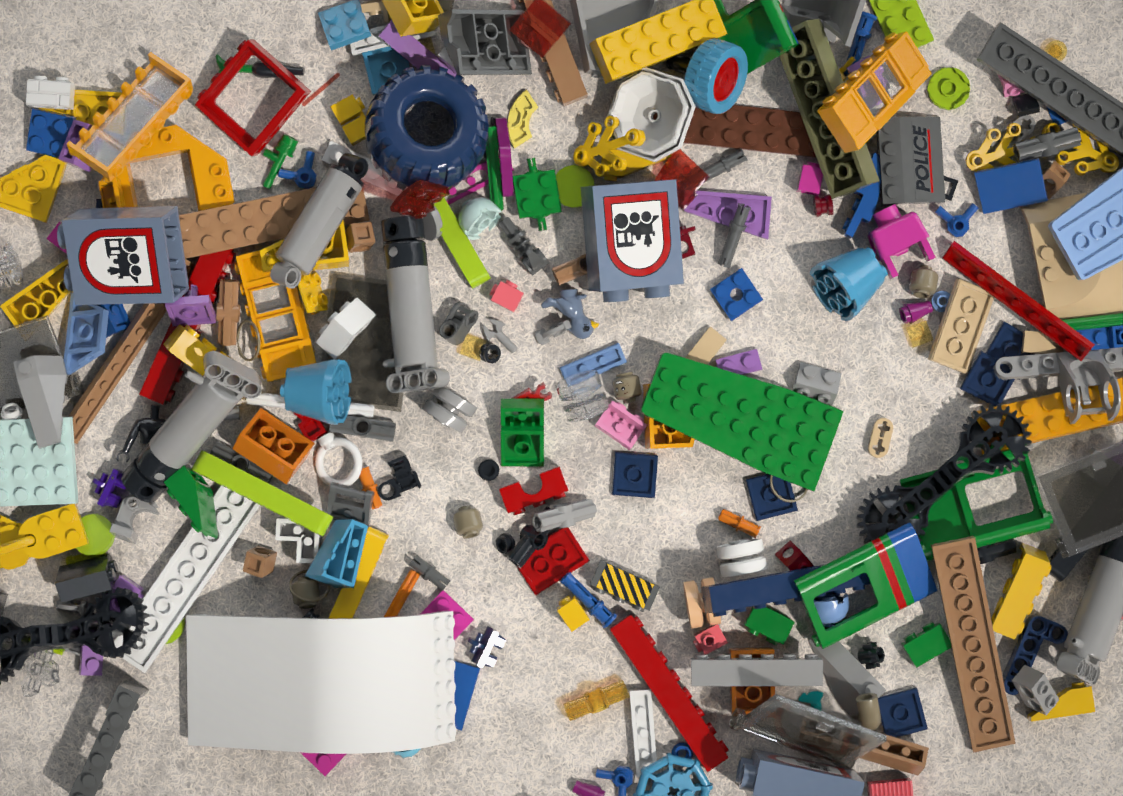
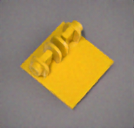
M312 270L309 275L301 274V280L298 284L307 314L311 313V315L329 310L327 306L328 298L322 291L320 285L321 278L315 270Z

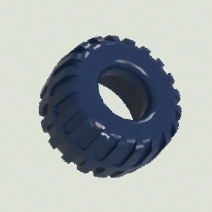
M421 65L419 70L414 71L413 67L404 69L400 75L394 74L387 80L385 85L380 87L367 110L365 139L367 152L371 154V162L376 169L381 168L382 177L388 182L391 179L396 181L397 188L405 191L406 187L412 188L415 194H424L425 190H431V194L441 193L444 188L450 190L474 171L484 155L489 128V118L485 114L486 105L482 98L477 99L478 91L472 84L467 86L462 75L456 74V76L447 73V68L439 66L438 70H432L431 65ZM422 101H432L442 105L449 111L454 121L453 135L445 143L437 146H426L416 142L408 135L404 126L406 111L412 105Z

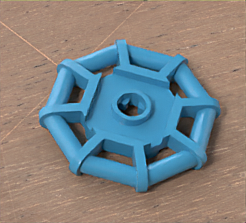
M666 753V756L647 767L643 766L641 768L640 779L633 796H695V791L701 790L700 796H709L710 790L713 789V783L709 782L700 766L699 760ZM673 764L687 768L684 771H678L673 768ZM667 765L666 770L660 772L657 775L654 774L655 771ZM692 772L696 774L700 783L693 784L689 777ZM651 778L653 780L652 788L650 787L649 791H645L648 779ZM670 787L678 788L675 795L667 794L670 792Z

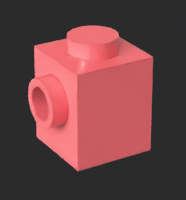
M506 280L505 283L500 281L499 285L494 284L489 295L492 296V302L514 313L524 293L517 290L518 285Z
M718 624L711 625L694 634L696 640L693 643L698 652L703 651L704 654H709L728 643Z

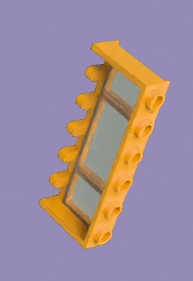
M152 52L148 54L150 64L145 69L140 66L136 68V79L131 85L127 82L121 85V96L117 100L113 97L108 99V110L103 115L99 112L94 114V125L90 130L82 128L79 131L80 141L76 145L71 141L67 143L70 155L80 159L106 177L110 182L114 177H118L122 173L124 166L129 161L135 159L140 148L150 142L152 135L164 126L166 119L170 115H174L184 99L187 100L193 92L192 82L189 77Z

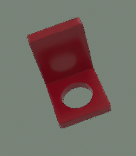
M686 225L680 227L681 242H685L688 245V251L682 254V259L696 254L689 236L690 233L696 230L695 226L686 228Z
M791 540L775 553V556L790 571L814 566ZM793 549V554L790 557H783L786 550Z

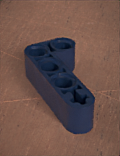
M1031 615L1026 619L1024 629L1019 635L1002 675L1006 693L1010 695H1017L1019 693L1016 687H1009L1007 685L1008 681L1012 682L1015 677L1011 672L1013 671L1018 674L1020 671L1015 668L1016 661L1023 659L1024 665L1032 667L1043 639L1056 644L1065 642L1068 636L1066 627L1039 615ZM1039 619L1041 627L1034 631L1032 623L1034 620ZM1055 628H1059L1061 631L1057 639L1052 637V631ZM1027 639H1031L1033 643L1029 650H1025L1023 647Z

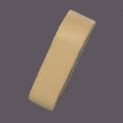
M877 419L873 425L868 451L875 458L884 457L888 452L893 433V424L889 419ZM884 421L889 430L884 431L883 437H880L881 429L878 428V424H882ZM879 439H882L881 447L884 450L877 455L872 447L878 444Z

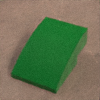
M501 399V466L544 467V399Z

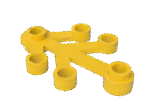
M607 116L604 121L606 128L597 146L592 148L596 137L602 132V126L600 123L591 122L587 127L589 134L584 145L578 146L574 151V162L581 167L589 165L595 170L597 176L606 177L610 172L609 166L601 164L594 159L595 156L600 155L612 164L614 170L623 171L627 166L626 160L617 157L610 151L628 144L636 147L641 146L645 141V133L642 130L632 128L625 136L609 141L614 130L619 126V119L615 116Z
M1010 123L995 151L987 153L993 141L1000 139L1001 132L996 128L988 129L986 138L979 149L968 153L966 157L967 167L972 171H980L994 168L988 162L995 160L1003 165L1016 163L1008 158L1014 156L1013 147H1007L1013 137L1021 133V126L1017 123ZM1015 125L1017 130L1015 133H1012L1011 128ZM995 131L996 137L992 139L990 136L991 132ZM976 157H979L980 163L976 165L974 160Z
M1048 123L1042 129L1041 134L1051 132L1050 128H1053L1055 133L1059 132L1060 127L1056 123ZM1079 127L1077 129L1081 135V145L1073 147L1076 151L1069 153L1067 151H1060L1055 157L1056 162L1060 165L1086 157L1096 160L1090 163L1085 161L1078 162L1074 167V171L1079 176L1098 169L1105 173H1111L1119 166L1118 157L1114 153L1109 152L1108 147L1094 137L1092 138L1097 142L1099 152L1093 149L1088 133ZM1060 155L1064 156L1066 161L1061 160ZM1106 159H1110L1112 164H1108ZM1079 166H1082L1084 168V171H1081L1079 169Z

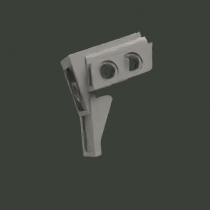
M784 0L782 9L791 28L806 20L820 19L828 41L835 42L837 36L843 41L845 46L850 47L866 0Z

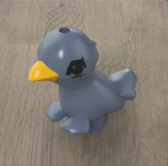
M577 289L560 290V298L549 297L541 304L542 308L555 307L563 315L570 318L572 328L568 330L579 339L590 337L594 329L599 325V323L585 316L581 300L585 299L587 295H577Z

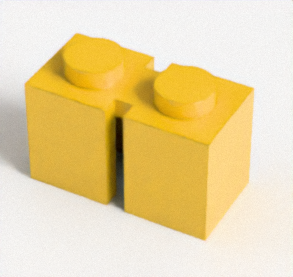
M351 94L330 106L352 146L365 140L366 116L362 111L365 109V106L360 97L356 99Z
M567 595L558 602L557 611L571 632L590 620L575 595L572 598Z

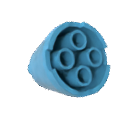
M867 247L866 249L858 248L821 261L811 268L810 275L815 282L812 288L822 305L830 313L835 311L839 314L841 320L850 321L860 313L884 283L888 272L875 258L874 251Z
M333 359L287 368L285 384H282L280 387V395L285 399L286 411L331 425L344 423L351 403V398L348 397V383H351L352 379L348 363L345 360Z

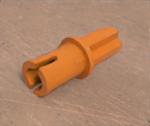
M369 466L362 468L359 476L363 487L361 491H374L372 510L382 506L376 488L378 485L374 483Z
M723 509L718 517L719 521L736 528L735 531L740 530L753 538L757 537L761 526L744 519L745 516L740 517L726 509Z

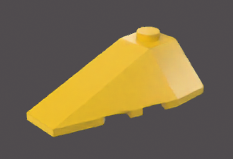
M344 220L336 230L313 270L349 267ZM284 240L260 250L263 272H271L272 267L277 262H280L276 257V252Z

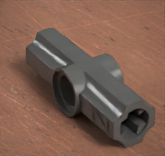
M1077 127L1056 133L1040 134L1033 139L1013 144L1014 156L1017 162L1039 156L1041 158L1055 155L1061 150L1080 146L1081 135Z
M347 415L344 423H338V425L330 424L329 432L393 442L396 423ZM361 422H366L369 425L365 433L357 431V426Z
M218 441L210 452L211 455L237 467V461L240 458H244L247 462V467L243 471L268 484L273 477L232 448Z

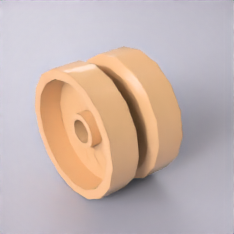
M713 577L701 580V587L715 584ZM694 580L683 582L691 629L702 627V613H705L702 589L701 593H699L697 583ZM705 613L709 625L721 624V616L713 617V613Z

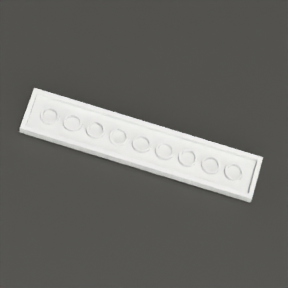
M222 485L213 497L218 538L215 539L209 535L206 537L202 532L197 533L193 528L190 530L143 598L142 604L148 607L144 613L149 614V617L145 618V622H148L149 625L143 628L147 631V634H141L140 637L143 639V642H136L138 649L131 648V654L124 653L123 659L142 672H147L261 505ZM131 626L130 630L134 631L135 627ZM123 635L115 639L114 644L116 648L122 646Z

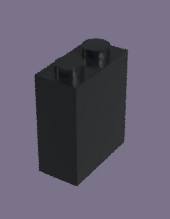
M110 553L59 567L55 586L61 603L112 590L113 583L116 581L118 567L116 561L111 559Z

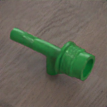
M283 133L277 145L274 146V149L279 151L278 154L269 149L264 151L263 156L274 162L263 183L264 187L271 188L286 156L294 157L293 154L299 142L297 139Z

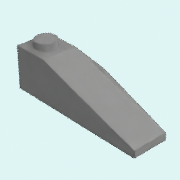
M34 355L13 362L38 448L41 449L60 443L63 424L62 410L63 403H65L64 391L68 378L63 357Z
M812 639L808 640L814 654H818V658L823 659V672L837 702L852 718L859 714L856 698L859 695L875 693L879 698L886 691L839 641L821 649L820 646L816 647Z

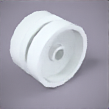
M762 538L736 540L729 542V544L717 546L716 552L719 559H732V561L724 562L719 566L721 577L744 575L768 569L765 557H752L753 554L764 550Z

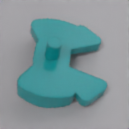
M811 691L807 694L802 693L798 700L811 704L809 712L825 716L821 705L823 692Z

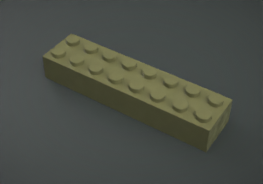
M806 20L792 27L799 44L780 55V59L831 198L842 197L879 182L880 180L866 143L859 150L844 153L817 112L823 105L822 102L836 92L835 88L844 83L821 20Z

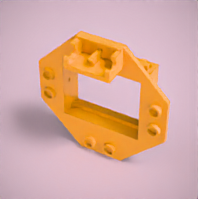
M177 125L162 127L152 135L150 142L146 146L140 148L135 159L129 161L124 166L122 173L118 177H114L111 182L106 177L99 181L103 208L138 207L130 163L188 153L198 211L232 205L235 200L227 159ZM139 132L133 133L125 146H127Z

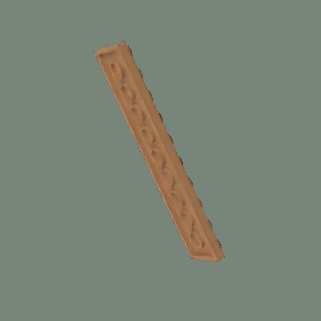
M317 187L179 215L185 259L286 238ZM363 188L344 217V226L370 220Z
M970 536L933 544L931 549L972 751L974 753L1016 744L975 537Z

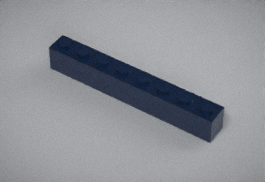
M824 565L703 586L701 589L705 613H713V617L727 615L726 611L728 610L739 613L747 611L746 607L753 606L754 609L766 608V603L771 602L774 605L787 604L786 600L793 599L794 602L802 601L794 580ZM862 573L826 592L833 591V594L846 593L847 588H852L853 591L863 590L865 585L870 584L867 574ZM826 592L816 596L815 598L825 597Z

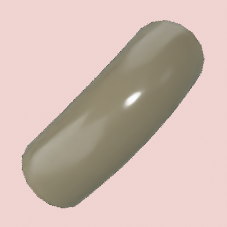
M866 693L859 695L856 698L860 725L868 730H876L881 723L877 694Z

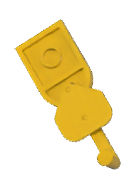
M69 504L27 519L21 527L13 524L1 527L0 566L11 570L24 566L30 557L37 559L47 558L89 544L77 504Z

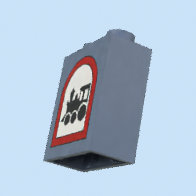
M676 179L581 187L589 291L603 292V302H620L629 300V289L644 288L645 298H662L670 296V285L684 284Z
M178 206L78 209L64 218L58 226V244L62 249H66L69 263L64 271V283L68 291H73L75 305L174 303L189 291Z
M754 748L751 759L740 757L736 773V783H739V789L744 790L747 796H862L865 784L861 777L852 769Z

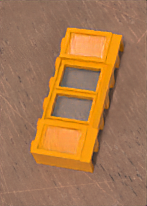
M907 31L898 34L893 32L886 36L885 42L872 51L873 54L860 63L861 67L850 73L848 80L835 88L836 92L827 97L822 102L823 105L817 110L844 153L859 150L888 122L932 74L927 62Z
M260 250L236 256L235 270L237 275H241L242 283H239L242 296L246 295L248 304H245L247 316H251L252 322L256 325L260 335V350L257 357L262 359L263 366L260 369L263 379H267V382L285 379L287 368L316 363L315 349L311 343L310 329L306 323L305 309L303 303H301L298 285L295 288H288L273 282L270 276L271 272H263ZM250 325L252 336L257 338L254 327Z

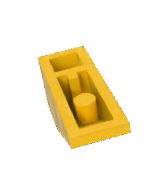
M611 150L610 152L617 157L624 158L627 166L623 171L614 170L612 164L602 157L601 164H607L610 168L608 176L604 177V180L617 181V178H623L666 161L667 156L657 162H652L621 150Z
M1083 681L1071 683L1072 687H1066L1056 694L1059 701L1047 716L1033 710L1027 715V719L1033 722L1095 712L1092 686L1085 685Z

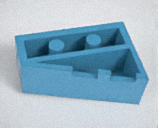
M353 519L335 520L305 576L335 588H354L368 526Z

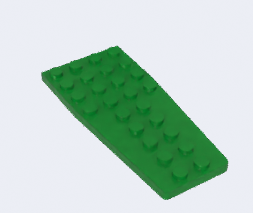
M662 353L660 355L640 408V412L643 415L753 469L814 492L844 412L792 390L670 353Z

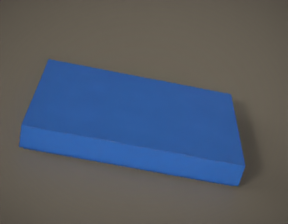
M1039 158L974 172L983 214L1048 201Z
M454 660V683L456 685L454 693V704L456 706L455 727L462 731L480 668Z

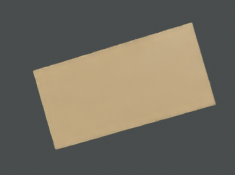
M956 279L928 360L967 374L994 296L981 287L961 279Z

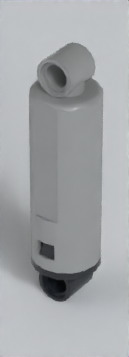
M345 153L340 157L338 165H330L276 252V257L280 262H277L271 269L270 276L273 282L288 288H295L301 280V274L309 275L364 186L361 178L368 171L366 159Z

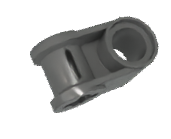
M460 301L455 303L449 315L440 326V335L453 345L461 344L472 326L477 322L478 312L468 309Z

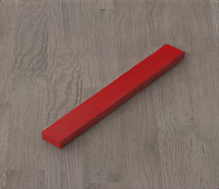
M956 241L950 245L942 259L1081 362L1095 345Z

